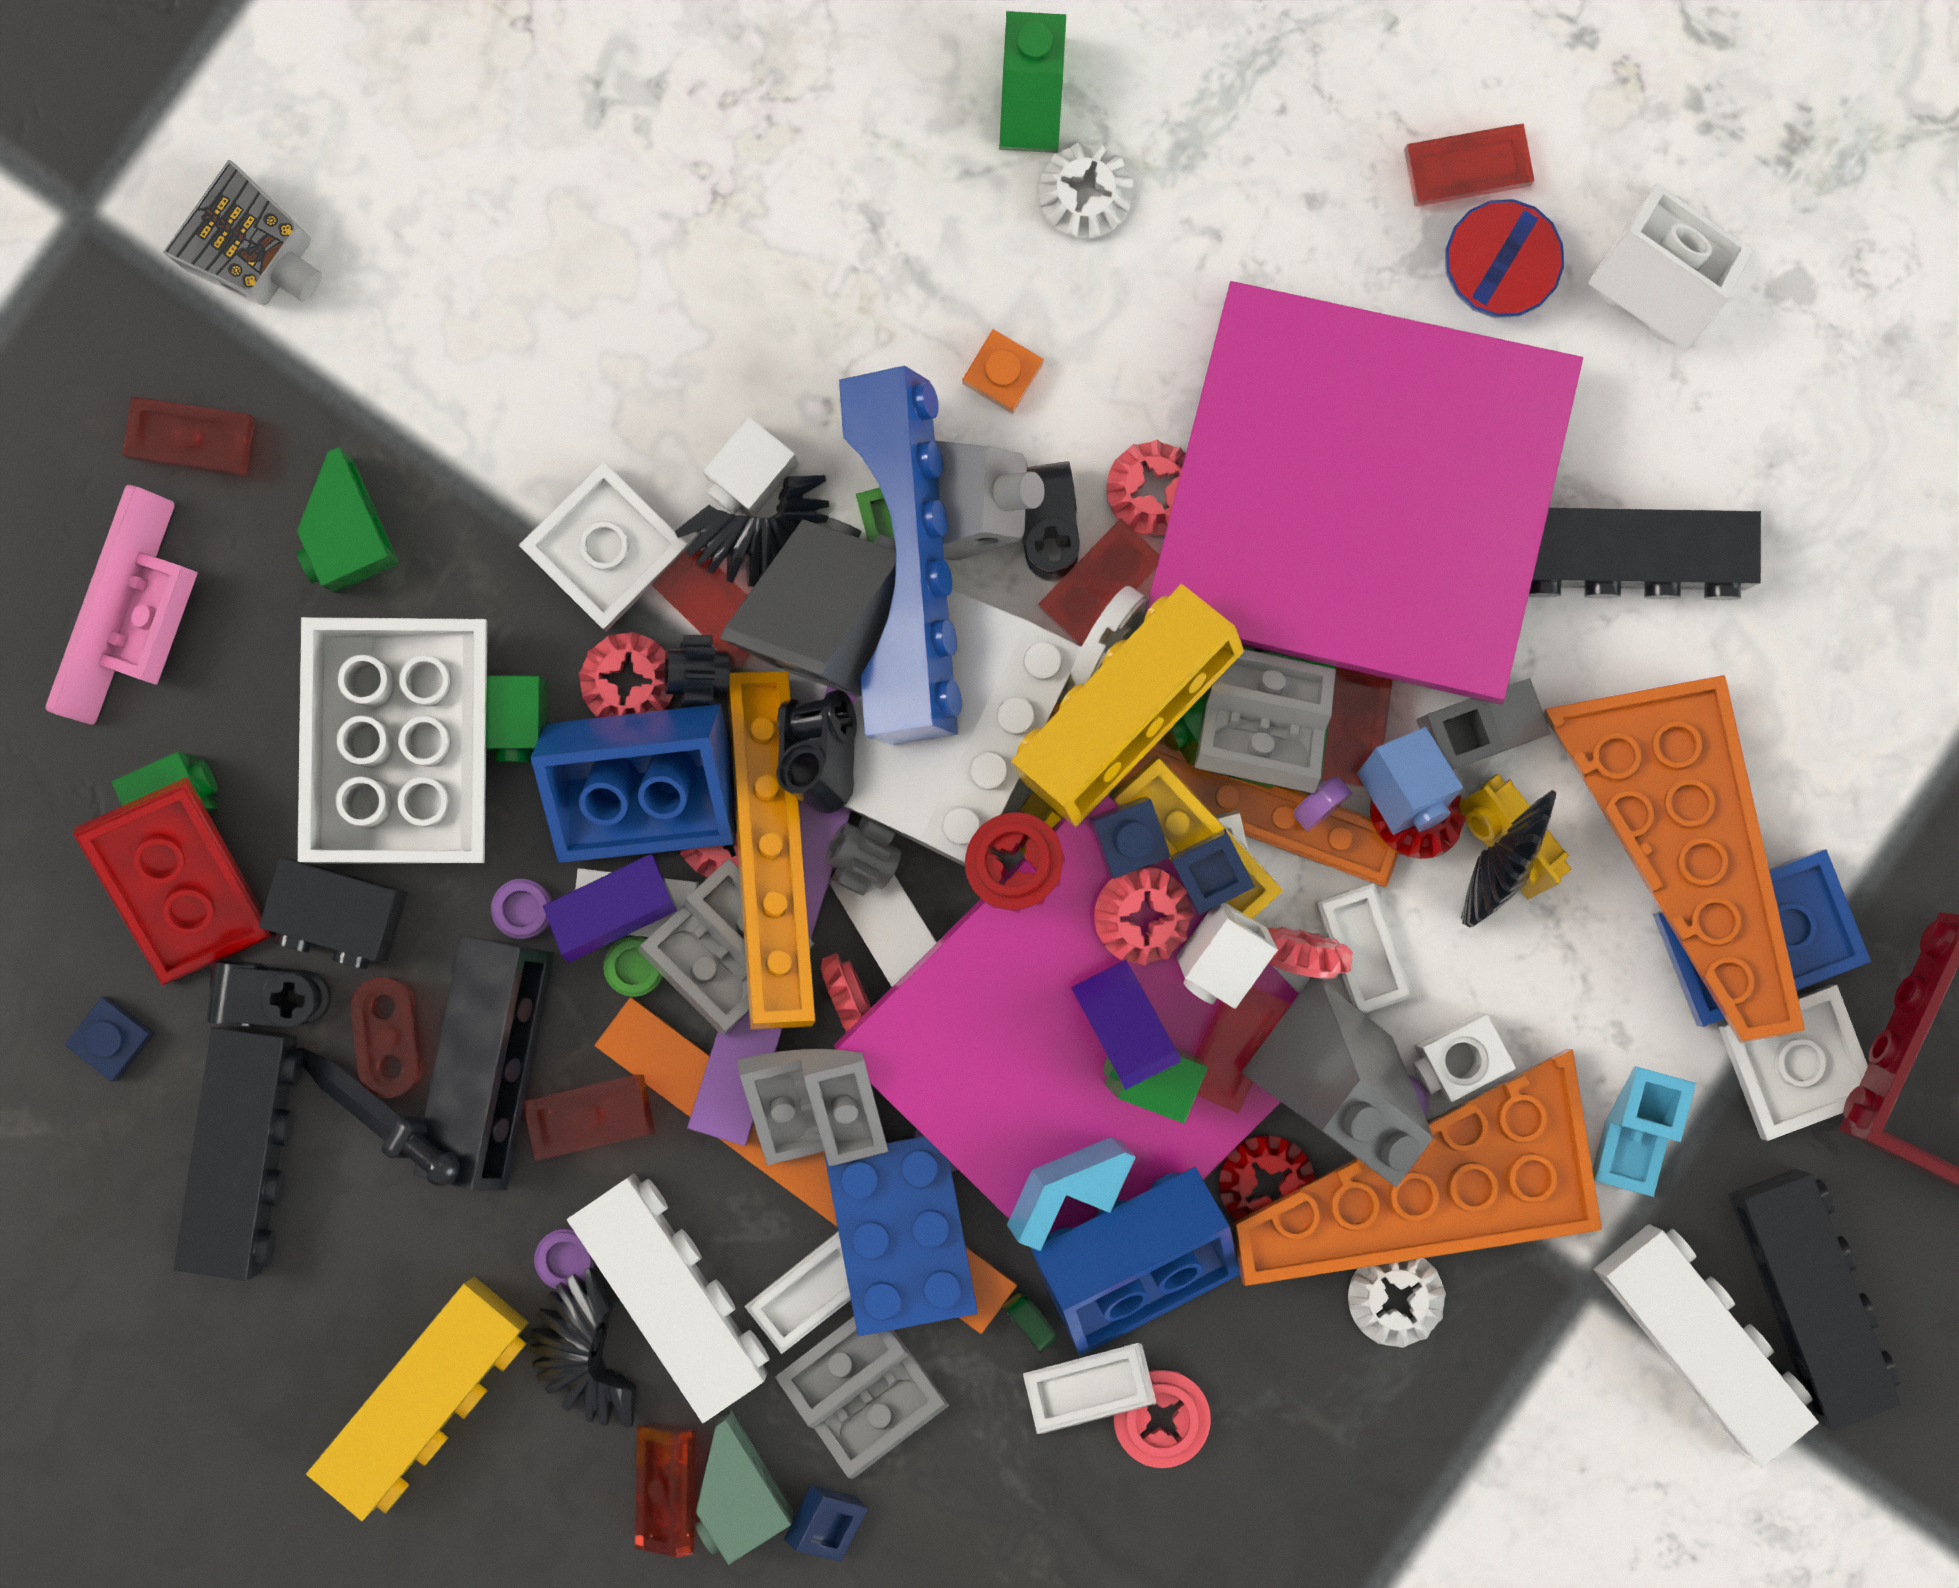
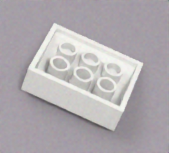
M952 590L951 594L947 596L949 620L953 624L957 636V650L955 655L952 656L953 678L959 687L962 698L961 713L957 716L958 735L889 745L865 737L862 699L857 698L853 705L857 719V730L854 738V789L849 801L843 807L965 866V855L971 838L984 823L1002 814L1020 777L1011 763V760L1017 755L1019 744L1032 730L1043 728L1071 674V668L1081 646L1028 620Z
M301 617L298 862L311 864L485 863L486 619Z

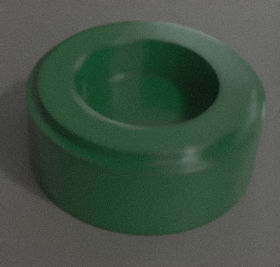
M1018 1292L1002 1305L1007 1315L1039 1353H1042L1057 1340L1055 1330L1024 1293L1020 1294Z

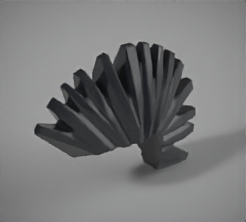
M825 475L785 477L783 488L778 497L780 503L776 506L778 513L770 518L730 514L717 510L709 504L675 530V535L677 538L697 532V535L684 550L689 556H692L703 548L696 564L700 566L711 557L707 572L714 574L722 561L727 557L726 581L730 583L734 582L745 557L747 586L754 587L760 576L764 574L802 520L815 524L827 522L829 516L819 514L816 510L829 507V500L803 498V495L826 482Z
M1554 790L1539 798L1511 823L1513 825L1508 828V833L1502 836L1498 843L1495 842L1494 846L1488 847L1487 850L1481 852L1476 861L1461 914L1462 924L1469 928L1474 927L1508 902L1524 886L1533 869V862L1539 854L1549 825L1557 795Z
M592 1267L584 1270L586 1283L574 1273L566 1278L568 1286L560 1282L556 1286L559 1293L552 1291L547 1298L556 1311L544 1308L539 1309L537 1316L552 1329L533 1328L531 1330L530 1338L538 1343L530 1346V1352L544 1356L532 1361L533 1367L547 1368L537 1374V1378L539 1381L553 1380L544 1388L548 1394L571 1385L561 1406L565 1410L569 1411L583 1393L586 1421L593 1422L597 1413L600 1425L607 1426L612 1407L614 1406L624 1426L632 1427L635 1413L636 1385L627 1381L621 1374L615 1375L611 1369L606 1371L605 1363L602 1360V1349L606 1339L608 1319L612 1308L615 1306Z

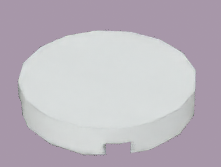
M1125 586L1114 596L1084 641L1071 668V674L1067 681V690L1070 691L1078 684H1085L1102 666L1103 658L1108 650L1118 641L1127 640L1144 623V615L1148 604L1147 596L1131 586Z

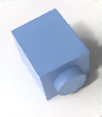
M1427 727L1376 747L1357 773L1393 835L1412 826H1416L1419 832L1436 826L1450 815L1448 806L1463 789V786Z

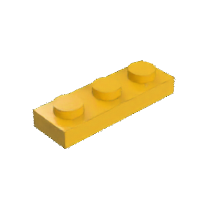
M1158 755L1113 795V800L1119 806L1144 796L1152 800L1170 856L1226 829L1255 888L1225 903L1249 918L1253 919L1283 892L1282 887Z

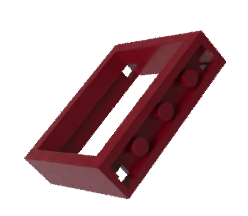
M1939 912L1936 920L1926 928L1921 937V953L1910 976L1901 982L1894 997L1896 1007L1885 1030L1875 1038L1870 1047V1063L1860 1085L1854 1088L1846 1099L1843 1109L1844 1119L1838 1131L1959 1190V1167L1883 1130L1959 967V915Z

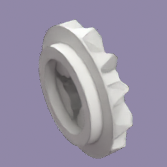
M1076 142L1072 147L1060 153H1054L1052 159L1041 173L1039 202L1042 211L1048 221L1066 235L1081 239L1103 236L1118 227L1129 212L1133 198V179L1130 177L1122 157H1117L1106 150L1102 144L1092 146L1081 145ZM1090 169H1094V177L1096 178L1095 188L1103 191V195L1101 197L1091 196L1087 204H1083L1081 212H1077V191L1070 188L1069 184L1072 181L1081 183L1085 175H1089Z
M1421 1258L1358 1268L1350 1282L1348 1304L1353 1320L1366 1336L1378 1344L1404 1348L1419 1340L1427 1339L1437 1323L1443 1319L1446 1292L1437 1270L1426 1259ZM1385 1277L1390 1284H1394L1399 1289L1419 1284L1412 1289L1413 1293L1407 1298V1302L1411 1307L1409 1311L1413 1315L1411 1319L1405 1314H1401L1395 1308L1387 1312L1382 1311L1376 1315L1377 1312L1383 1309L1382 1305L1389 1299L1385 1292L1386 1287L1381 1281L1382 1278Z

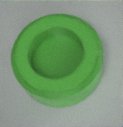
M636 936L623 938L614 943L605 956L603 966L605 978L609 985L622 995L630 997L646 995L655 990L664 978L638 952L640 945L647 938Z

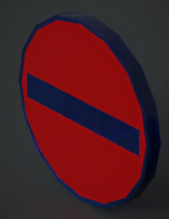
M1515 199L1490 200L1469 210L1452 229L1445 248L1446 276L1456 296L1473 311L1493 318L1520 317L1539 308L1556 290L1564 269L1563 242L1554 223L1536 207Z

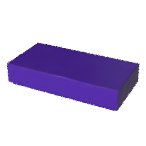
M652 853L543 905L560 953L568 963L678 911L660 866Z
M1127 960L1071 987L1125 1090L1181 1062L1174 1044Z

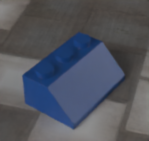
M721 704L545 724L530 758L558 863L734 844L736 837L732 756Z
M1196 1167L1182 1174L1173 1172L1164 1175L1152 1184L1150 1190L1128 1201L1116 1200L1110 1213L1100 1209L1095 1218L1075 1228L1064 1227L1050 1233L1041 1251L1034 1248L1031 1249L1039 1273L1079 1357L1240 1275L1230 1226Z

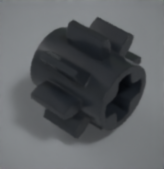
M683 634V642H680V649L666 650L664 662L665 694H678L681 697V708L710 705L714 701L713 695L727 696L730 677L728 651L715 650V647H712V635Z

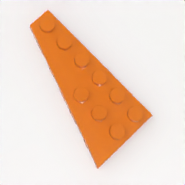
M1725 675L1546 708L1543 713L1738 1041L1745 1043L1805 1031Z
M1566 1049L1427 1121L1434 1138L1397 1188L1362 1162L1354 1159L1233 1222L1241 1283L1245 1286L1602 1230L1573 1049Z

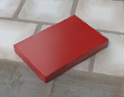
M188 777L75 827L73 836L162 986L210 965L212 961H219L272 937V931L259 928L263 910Z

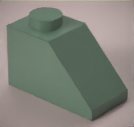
M732 1410L722 1415L715 1427L696 1510L700 1520L695 1523L697 1533L708 1551L713 1555L720 1551L728 1565L791 1526L795 1514Z

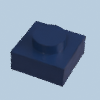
M1146 796L1089 818L1107 873L1113 879L1171 857L1152 800Z
M1226 829L1171 855V860L1199 915L1255 888Z
M108 996L99 999L64 1045L112 1082L118 1081L155 1032Z
M811 1485L784 1540L797 1552L841 1562L868 1508L855 1496Z

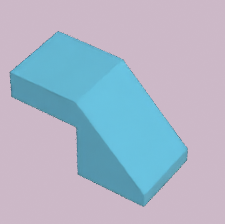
M1634 1066L1605 1121L1593 1166L1594 1181L1654 1197L1668 1140L1671 1139L1678 1142L1682 1140L1696 1083Z
M1109 1137L1032 1169L1007 1223L1008 1228L1019 1243L1041 1251L1066 1195L1110 1213L1135 1160L1134 1154L1122 1141Z

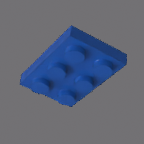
M1827 849L1817 850L1769 869L1796 991L1871 962ZM1661 911L1654 913V919L1696 1025L1704 1027L1725 1019Z
M924 1135L886 1142L888 1152L830 1167L826 1154L824 1155L858 1337L978 1314L950 1161Z

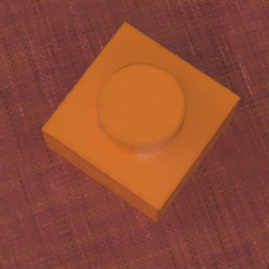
M992 329L963 377L962 384L1013 414L1042 367L1044 359Z

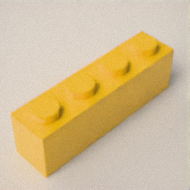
M1182 583L1169 597L1163 596L1155 601L1147 611L1144 623L1127 640L1118 641L1108 650L1103 658L1102 666L1085 684L1074 686L1061 701L1059 711L1043 728L1032 730L1021 741L1017 749V755L1011 760V763L1024 784L1076 828L1244 652L1235 625Z
M475 1276L465 1282L306 1475L361 1521L372 1513L376 1507L386 1514L409 1487V1484L401 1477L414 1461L417 1460L425 1467L448 1440L449 1437L440 1431L454 1413L465 1419L488 1390L479 1384L494 1365L503 1372L527 1343L518 1336L530 1322Z

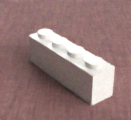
M634 1173L566 1220L701 1422L705 1423L765 1381L768 1371L763 1364L769 1361V1356L756 1335L751 1330L742 1334L730 1316V1313L736 1310L721 1283L716 1279L708 1283L695 1264L702 1257L689 1235L683 1229L675 1233L662 1213L668 1209V1206L660 1191L650 1179H646L641 1183Z
M1648 1224L1593 1270L1742 1454L1763 1469L1819 1423L1806 1407L1813 1399L1794 1375L1787 1371L1781 1376L1767 1358L1774 1351L1765 1338L1751 1324L1742 1328L1728 1310L1735 1306V1302L1726 1290L1712 1276L1705 1281L1700 1277L1690 1264L1697 1256L1687 1242L1674 1229L1665 1233L1663 1230Z

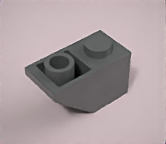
M1530 678L1508 685L1502 705L1470 698L1416 719L1419 729L1427 727L1452 770L1551 734Z

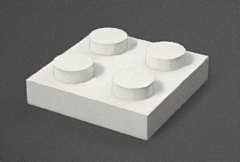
M602 461L519 546L607 632L686 552L684 549L688 544L681 537L677 538L674 530Z
M1827 985L1798 996L1805 1031L1802 1033L1740 1043L1728 1023L1718 1026L1758 1133L1763 1140L1769 1141L1843 1113L1847 1097L1854 1088L1860 1085L1868 1065L1837 985Z

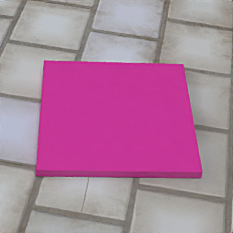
M1230 281L1145 615L1155 601L1163 596L1169 597L1182 583L1235 625L1242 645L1502 705L1506 696L1584 357Z
M1108 795L1076 828L1064 817L1052 828L1061 843L1065 862L1063 863L1060 876V885L1052 890L1042 905H1033L1017 913L1011 910L993 908L980 899L834 1044L836 1050L863 1053L870 1083L1009 1219L1032 1169L1109 1137L1122 1141L1135 1156V1160L1116 1200L1128 1201L1150 1190L1152 1184L1162 1176L1173 1172L1182 1174L1194 1167L1197 1168L1204 1180L1280 1104L1278 1100L1241 1072L1299 993L1268 963L1236 1009L1218 998L1213 1004H1210L1194 995L1183 983L1185 978L1176 956L1208 911L1199 915L1188 893L1190 909L1194 916L1190 919L1187 929V941L1180 943L1171 952L1169 959L1150 962L1146 966L1128 962L1174 1046L1194 1054L1208 1067L1187 1119L1183 1124L1120 1100L1104 1085L1107 1077L1104 1076L1103 1070L1107 1055L1071 987L1124 961L1118 959L1105 948L1097 935L1094 923V910L1098 896L1112 877L1107 873L1089 818L1118 807ZM1023 856L1007 872L1005 879H1012L1017 871L1024 873L1029 871L1033 874L1036 871ZM1169 858L1148 865L1149 867H1155L1169 873L1185 888L1173 862ZM1144 891V901L1141 902L1140 911L1130 913V916H1120V919L1125 918L1127 921L1134 922L1140 926L1141 935L1144 936L1145 940V932H1148L1149 922L1157 921L1159 917H1167V915L1150 908ZM1066 1195L1049 1234L1064 1227L1075 1228L1095 1218L1100 1209Z

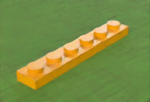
M788 671L730 673L727 699L750 1030L812 1027L815 1022L799 804L796 797L781 787L776 773L779 756L777 716L781 703L790 700Z

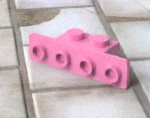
M133 485L125 487L45 707L48 712L94 725L98 719L115 671L155 685L158 684L198 572L156 558L174 510L173 501Z

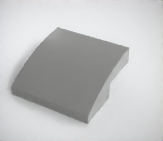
M1244 649L1240 657L1206 692L1194 768L1315 793L1321 779L1325 730L1332 715L1336 669Z
M730 859L726 860L685 899L684 905L640 945L638 951L723 1037L749 1013L739 868ZM809 938V948L811 949L815 943Z
M801 1049L737 1059L739 1075L767 1165L825 1151L830 1167L888 1152L863 1053L835 1049Z
M854 1317L775 1376L808 1427L816 1430L846 1476L851 1479L857 1477L949 1406L894 1330L858 1337Z

